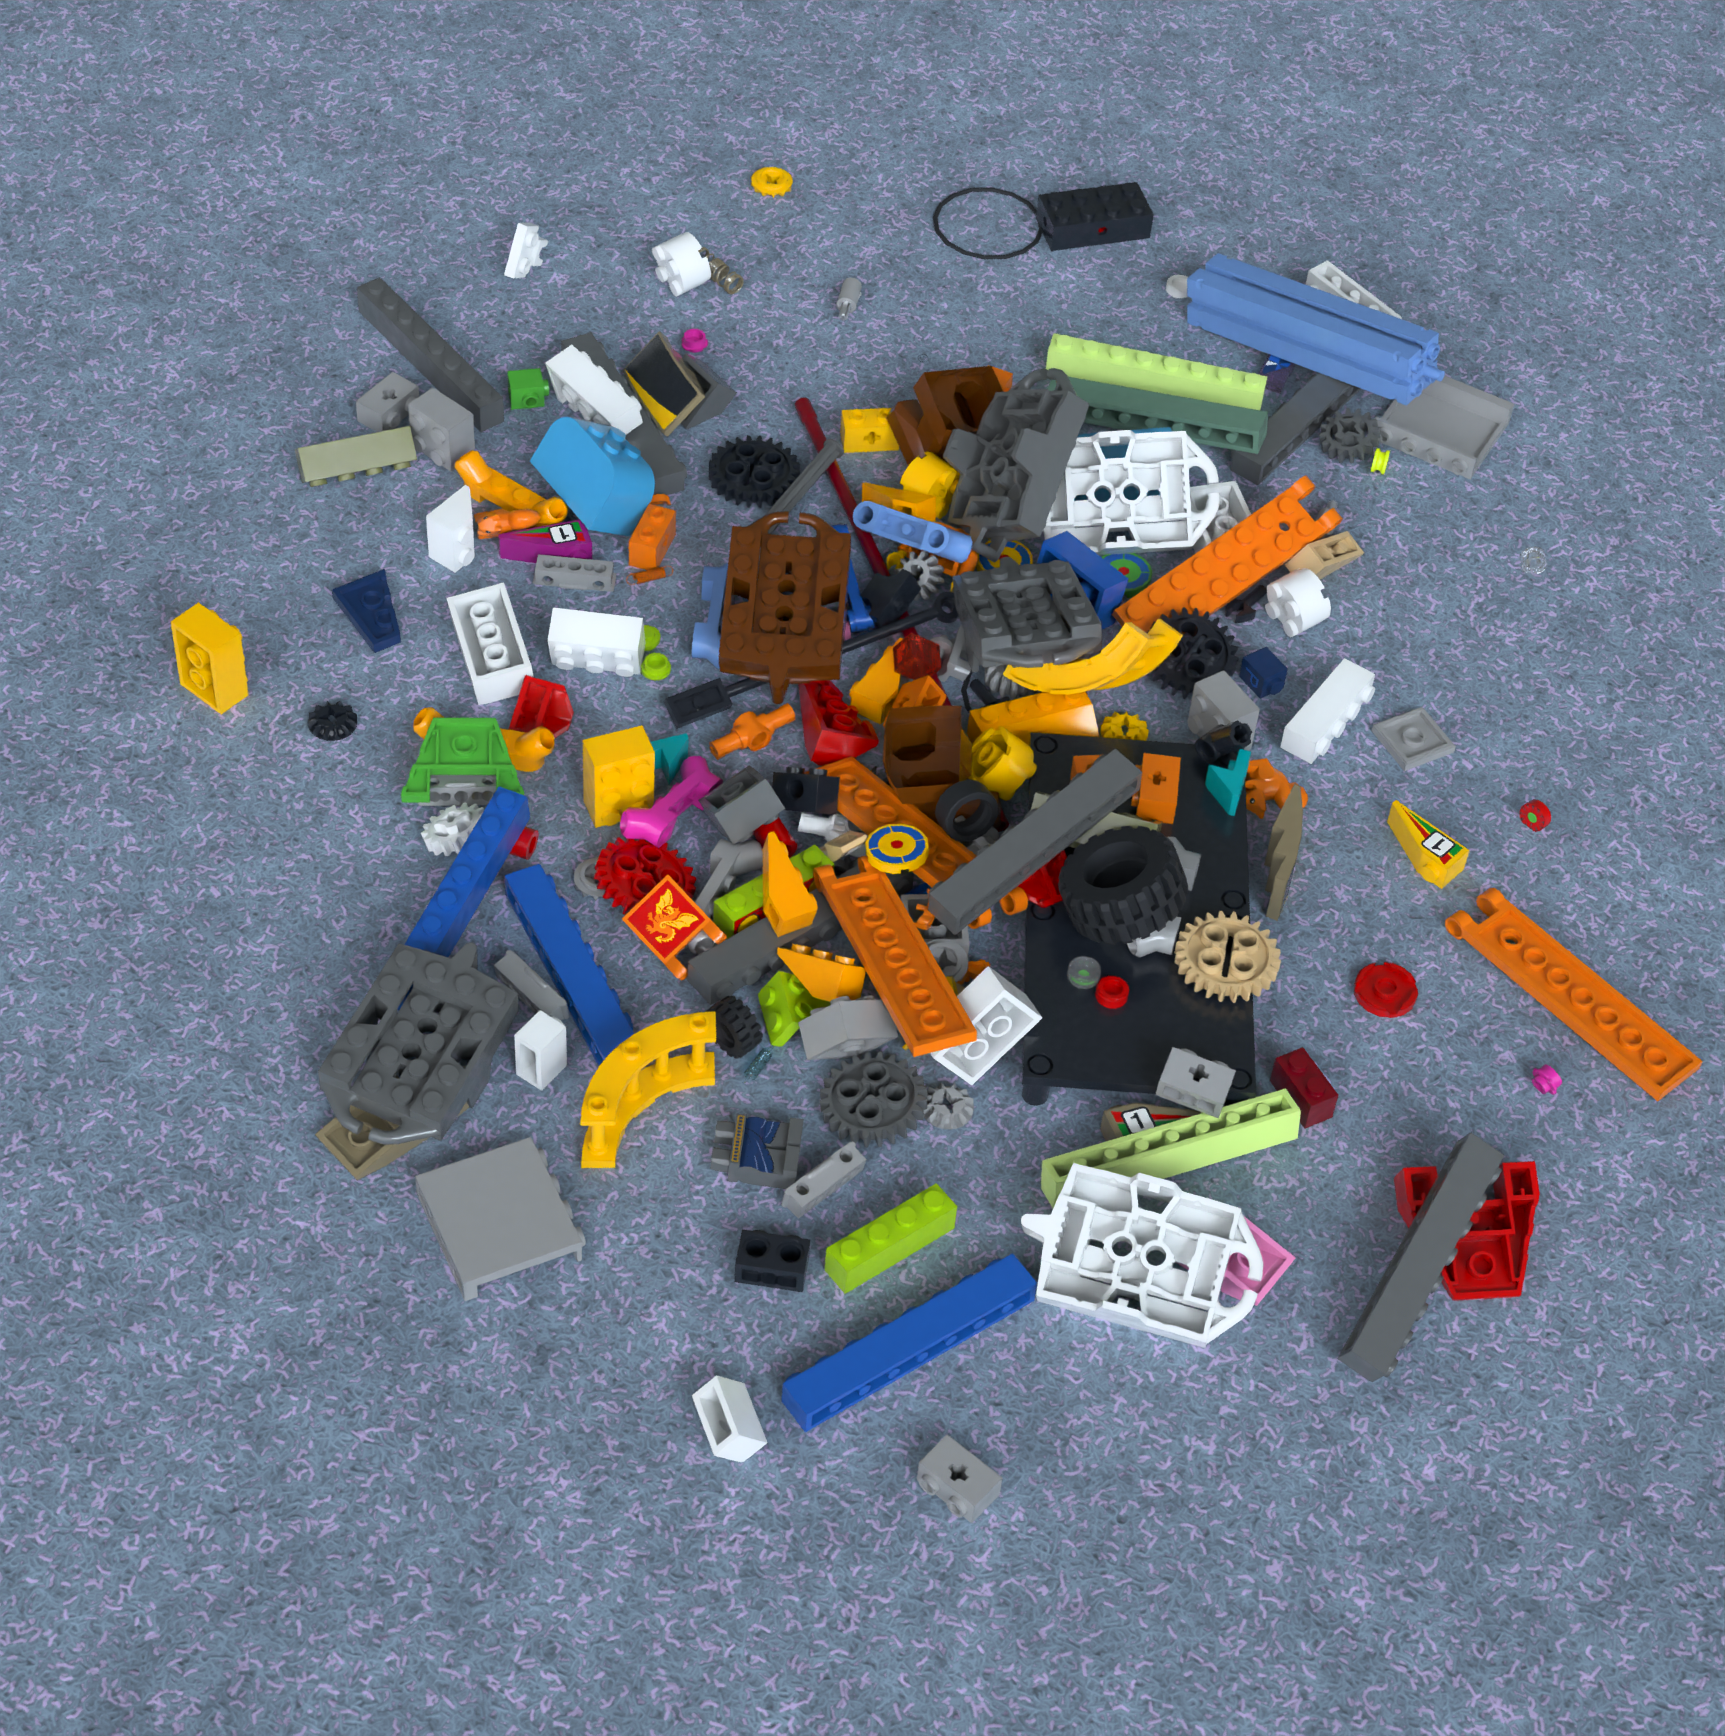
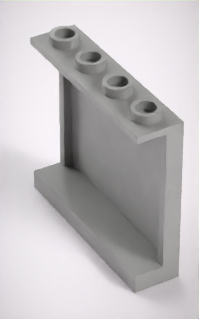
M1444 375L1442 381L1436 380L1423 389L1420 396L1415 397L1407 406L1398 403L1395 399L1381 418L1376 416L1374 419H1377V424L1380 428V443L1471 480L1508 426L1514 403Z
M531 1137L415 1176L418 1199L464 1301L478 1297V1285L573 1252L577 1262L582 1260V1247L586 1246L580 1226L574 1227L571 1221L573 1219L571 1207L567 1200H561L558 1194L560 1193L558 1180L554 1173L549 1175L546 1169L548 1167L546 1155L542 1148H536Z

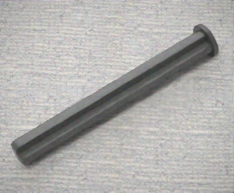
M827 439L824 442L823 449L765 515L781 511H789L790 513L834 460L843 456V447L837 441ZM780 523L773 525L768 531L769 534H772Z

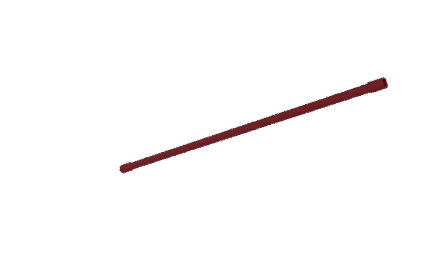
M803 397L795 402L794 407L802 424L805 425L817 453H819L827 439L817 420V414L810 400ZM835 459L826 472L874 575L879 573L883 576H891L871 533L861 530L853 521V512L857 503ZM908 611L903 613L900 619L910 616ZM912 627L902 631L901 633L921 676L930 675L946 694L916 628ZM946 696L942 706H952L948 696ZM1002 807L1001 825L996 829L998 832L1005 831L1009 826Z

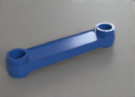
M847 524L832 525L839 533H849ZM850 558L847 593L850 609L847 610V619L850 625V632L861 633L873 629L874 621L869 616L871 611L870 605L864 606Z

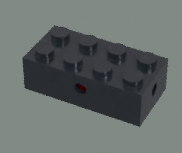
M1138 182L1039 194L1036 220L1042 228L1043 235L1051 251L1149 239L1154 216Z

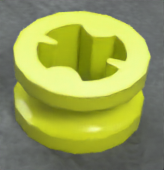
M1376 448L1371 472L1374 473L1378 470L1382 475L1385 474L1390 450L1381 452L1380 448Z

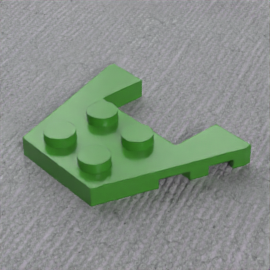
M433 718L420 747L417 761L410 770L407 784L403 786L401 791L402 803H430L431 775H496V790L500 786L524 795V790L517 778L516 769L512 765L508 748L496 718Z

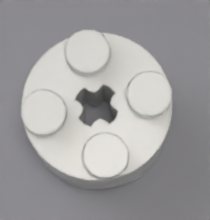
M689 232L680 234L652 248V253L659 266L655 268L657 277L662 283L665 281L669 282V287L675 297L705 283L711 278L707 257L701 258L698 250L702 249V247Z
M1307 568L1294 570L1267 585L1269 603L1265 605L1266 612L1271 619L1278 618L1283 623V629L1289 637L1298 635L1330 616L1331 605L1329 598L1324 599L1320 591L1324 589L1322 582Z

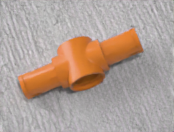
M788 703L768 714L761 713L756 715L752 711L745 712L735 720L730 733L709 742L710 751L719 760L737 749L743 750L748 747L751 751L760 750L769 744L774 730L795 721V712Z

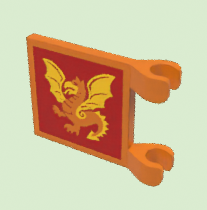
M669 875L663 878L622 918L673 975L681 981L688 976V969L675 956L702 930L716 944L725 941L727 935Z

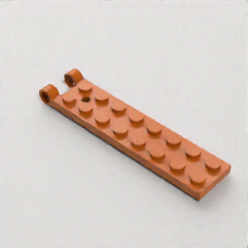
M1305 475L1297 480L1289 489L1115 609L1112 615L1122 627L1125 623L1132 622L1145 633L1150 630L1153 622L1157 621L1162 614L1168 617L1172 609L1179 615L1183 607L1186 608L1188 614H1192L1194 609L1197 608L1199 616L1203 617L1207 611L1210 616L1293 558L1307 544L1317 541L1332 531L1342 522L1343 518L1332 508L1317 521L1312 519L1298 502L1308 496L1316 487ZM1285 523L1288 525L1289 530H1281L1279 524Z
M853 756L815 768L828 770L827 776L840 777L837 811L868 836L877 828L888 824L911 825L925 834L928 838L929 856L922 866L912 872L930 887H933L940 881L945 882L953 875L958 866L962 863L968 864L977 857L962 843L949 837L942 827L913 804H902L888 784ZM1017 886L1000 899L999 903L1004 913L1013 915L1026 910L1028 899L1024 890ZM989 908L968 926L971 929H977L989 924L992 919L991 909Z
M867 855L858 857L860 874L837 879L830 864L813 868L814 883L818 892H823L913 1057L977 1041V1030L886 873L871 866Z
M1496 888L1487 889L1476 899L1479 910L1489 917L1479 925L1463 910H1458L1445 920V927L1448 933L1458 940L1462 938L1656 1101L1662 1099L1700 1069L1703 1062L1505 899L1503 894ZM1505 940H1512V941H1514L1516 944H1510V943L1506 942Z

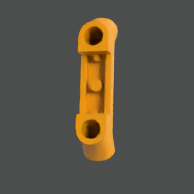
M471 450L455 462L454 468L464 481V485L470 487L472 499L479 503L487 499L507 511L532 509L539 512L541 515L540 521L536 525L525 529L557 524L567 517L568 509L563 499L555 496L545 499L488 467L478 451Z
M433 707L424 708L415 717L413 730L424 739L433 718L445 717ZM544 726L537 727L527 733L500 728L512 765H514L516 770L533 772L540 769L544 765L545 756L551 754L554 750V735Z

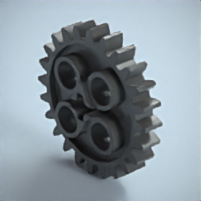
M882 1051L877 1054L876 1058H871L870 1053L866 1052L864 1060H860L856 1055H852V1064L842 1060L840 1061L841 1071L833 1068L830 1070L831 1078H824V1088L820 1089V1109L823 1113L824 1123L829 1122L831 1132L838 1130L839 1139L842 1140L850 1135L851 1142L857 1143L859 1139H862L866 1148L870 1145L871 1140H876L878 1147H882L883 1139L886 1138L892 1144H895V1135L899 1134L901 1137L907 1138V1128L916 1130V1120L924 1119L923 1110L927 1109V1087L924 1086V1077L918 1076L917 1067L908 1068L907 1059L896 1063V1054H892L887 1060L883 1058Z

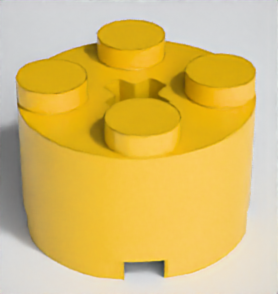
M925 452L926 457L923 459L916 457L909 464L902 475L900 484L904 486L903 490L936 496V518L941 519L948 513L960 473L934 453Z
M998 726L999 730L987 729L972 744V774L967 778L979 781L990 791L999 792V797L1007 801L1013 797L1015 791L1023 784L1025 779H1029L1035 774L1037 765L1033 762L1034 753L1032 748L1004 727Z

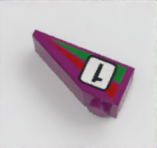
M580 519L498 534L499 555L502 559L537 563L539 554L592 560V541L586 526Z

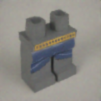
M737 1113L735 1122L717 1121L714 1143L732 1145V1148L730 1150L713 1147L711 1170L728 1173L729 1182H738L739 1180L747 1184L787 1189L796 1182L804 1119L790 1118V1123L767 1121L761 1117L746 1118L747 1114Z

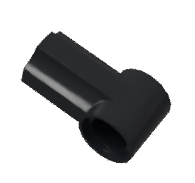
M1238 720L1226 725L1219 724L1196 740V752L1205 762L1213 763L1223 755L1247 747L1251 743L1252 731L1247 723H1241Z

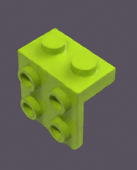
M778 971L758 993L770 1043L778 1047H782L800 1028L798 1022L809 1017L810 1011L831 1005L829 1001L814 998L794 974Z

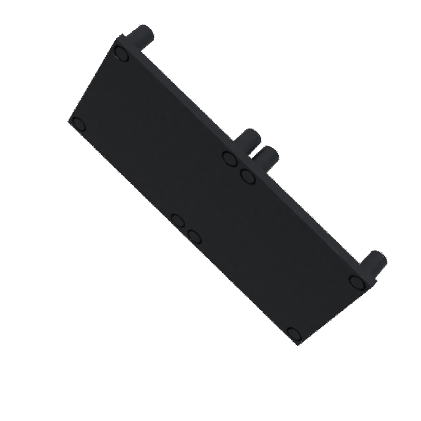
M1030 733L1029 746L1033 750V762L1037 765L1035 774L1029 778L1028 812L1031 810L1035 792L1040 791L1052 794L1057 790H1063L1069 785L1073 756H1106L1116 748L1134 765H1142L1143 753L1180 757L1178 796L1173 824L1163 823L1160 833L1166 837H1176L1185 850L1201 854V859L1192 891L1188 890L1182 909H1178L1177 917H1181L1178 937L1180 931H1185L1187 923L1194 925L1195 917L1205 921L1206 913L1208 912L1214 918H1218L1219 911H1223L1226 918H1230L1231 914L1236 912L1238 920H1242L1247 915L1249 916L1248 923L1250 924L1245 782L1235 816L1227 814L1205 785L1208 766L1213 765L1228 769L1230 759L1236 761L1239 750L1223 755L1213 763H1207L1197 754L1195 744ZM1132 796L1112 812H1126L1136 815L1137 807L1131 806ZM1066 847L1064 849L1066 856L1068 857L1069 854L1073 855L1075 848ZM1028 900L1025 917L1024 993L1040 1013L1042 1019L1023 1036L1022 1097L1030 1105H1042L1048 1099L1050 1087L1156 1094L1159 1080L1172 1047H1175L1177 1049L1191 1050L1197 1056L1209 1061L1223 1062L1229 1068L1236 1070L1223 1107L1255 1098L1256 1071L1253 993H1250L1249 1001H1245L1241 995L1237 996L1236 1003H1233L1229 996H1225L1223 1001L1219 1002L1218 994L1215 993L1211 997L1206 998L1207 990L1202 989L1195 992V982L1185 984L1186 974H1178L1179 965L1174 963L1176 956L1174 953L1175 947L1172 955L1155 951L1145 956L1137 957L1131 953L1127 944H1124L1122 941L1117 942L1116 945L1106 944L1103 940L1098 943L1081 935L1076 927L1073 926L1063 901L1042 908ZM1228 936L1222 968L1223 977H1227L1233 944L1232 936ZM1087 972L1089 979L1086 981L1080 980L1078 973ZM1106 976L1122 978L1129 986L1126 1004L1116 1009L1102 1006L1096 1000L1097 984L1093 986V983H1098L1100 979Z

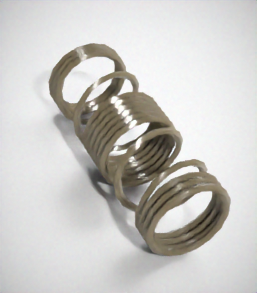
M702 247V249L698 250L699 253L704 250L706 251L705 257H707V260L710 255L713 256V259L709 262L711 270L710 279L717 282L720 287H724V290L730 295L737 293L742 288L743 277L735 271L727 276L729 266L719 258L714 259V254H709L707 248ZM726 277L724 285H721L719 281ZM736 278H739L737 285L733 289L729 290L730 284H732Z

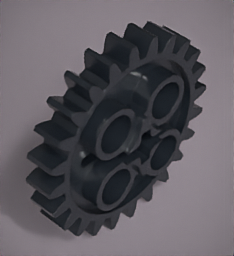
M747 435L746 441L736 437L735 444L726 441L725 448L718 446L717 453H712V460H709L708 479L711 481V487L717 488V495L725 494V501L733 498L736 499L737 506L744 501L747 508H750L752 503H756L759 508H762V502H767L768 505L773 506V500L776 499L778 501L800 475V463L797 462V455H791V448L783 449L782 442L774 445L773 438H769L764 442L762 441V436L752 440L750 435Z
M1185 607L1182 608L1179 615L1172 609L1168 617L1164 614L1160 616L1159 619L1166 622L1182 635V632H1187L1192 636L1186 637L1183 635L1175 649L1171 652L1175 658L1168 656L1153 670L1156 673L1152 680L1158 681L1161 679L1164 681L1161 686L1162 690L1170 686L1172 687L1171 695L1174 696L1179 690L1182 691L1183 699H1186L1189 693L1193 694L1194 685L1198 681L1223 670L1229 676H1233L1236 671L1234 666L1239 660L1237 656H1234L1238 646L1230 645L1235 637L1234 635H1225L1228 626L1221 628L1217 626L1220 618L1217 617L1210 621L1208 620V611L1201 617L1198 614L1197 608L1194 609L1192 614H1188ZM1201 636H1205L1206 639L1201 642L1196 652L1191 654L1180 671H1176L1175 668L1182 662L1184 656L1191 651ZM1205 649L1212 650L1215 655L1209 654ZM1189 669L1195 670L1199 675L1192 674Z

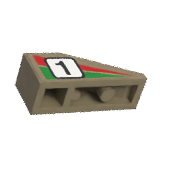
M1131 1103L1123 1106L1115 1105L1103 1111L1100 1130L1105 1141H1109L1203 1112L1141 1103Z

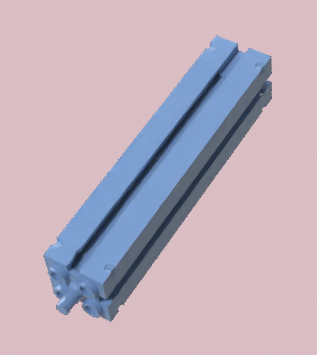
M1219 253L1206 262V270L1199 268L1187 278V297L1192 298V302L1187 305V323L1193 326H1201L1206 331L1390 400L1396 399L1398 403L1406 406L1415 397L1420 396L1423 389L1436 380L1442 381L1445 372L1437 368V360H1435L1440 351V346L1438 345L1439 333L1436 331L1425 330L1422 326L1236 259H1228L1227 256Z

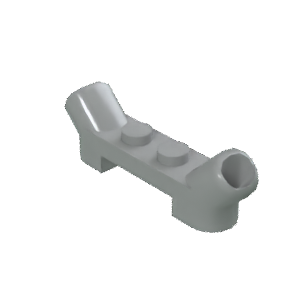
M1167 837L1176 848L1187 878L1188 890L1192 891L1201 854L1185 850L1176 837ZM1176 917L1173 921L1169 920L1165 928L1159 932L1155 930L1150 933V937L1145 939L1140 937L1133 939L1132 943H1127L1131 953L1137 957H1142L1155 951L1172 955L1178 937L1181 917Z
M725 839L718 841L710 857V873L712 875L695 901L709 918L713 915L714 901L733 891L737 875L762 868L763 854L760 843L754 839L738 844H733ZM702 930L687 945L693 954H702L714 947L715 942Z

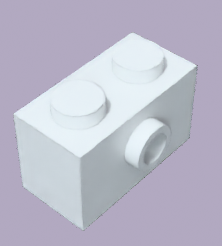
M539 1010L514 1035L516 1075L542 1091L567 1066L566 1026L558 1018L550 1017Z
M716 1375L692 1395L714 1456L744 1462L767 1444L745 1383Z

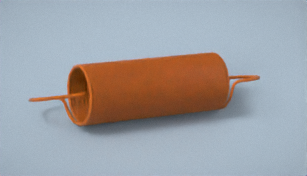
M665 567L633 573L634 580H637V584L665 578Z

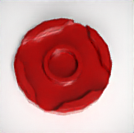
M1384 962L1383 965H1375L1376 963L1368 964L1361 969L1355 979L1354 995L1358 1003L1365 1010L1379 1017L1388 1018L1403 1016L1412 1010L1417 1001L1418 989L1415 985V978L1404 967Z

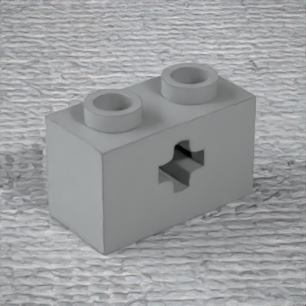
M394 372L390 373L356 400L357 421L376 432L396 428L400 421L409 415L408 404L419 397L418 385Z
M1172 1047L1155 1095L1219 1118L1236 1070L1229 1068L1223 1062L1209 1061L1201 1058L1191 1050Z
M948 1434L919 1462L917 1480L926 1493L937 1495L946 1503L948 1509L955 1516L964 1517L971 1523L1000 1495L1003 1479Z

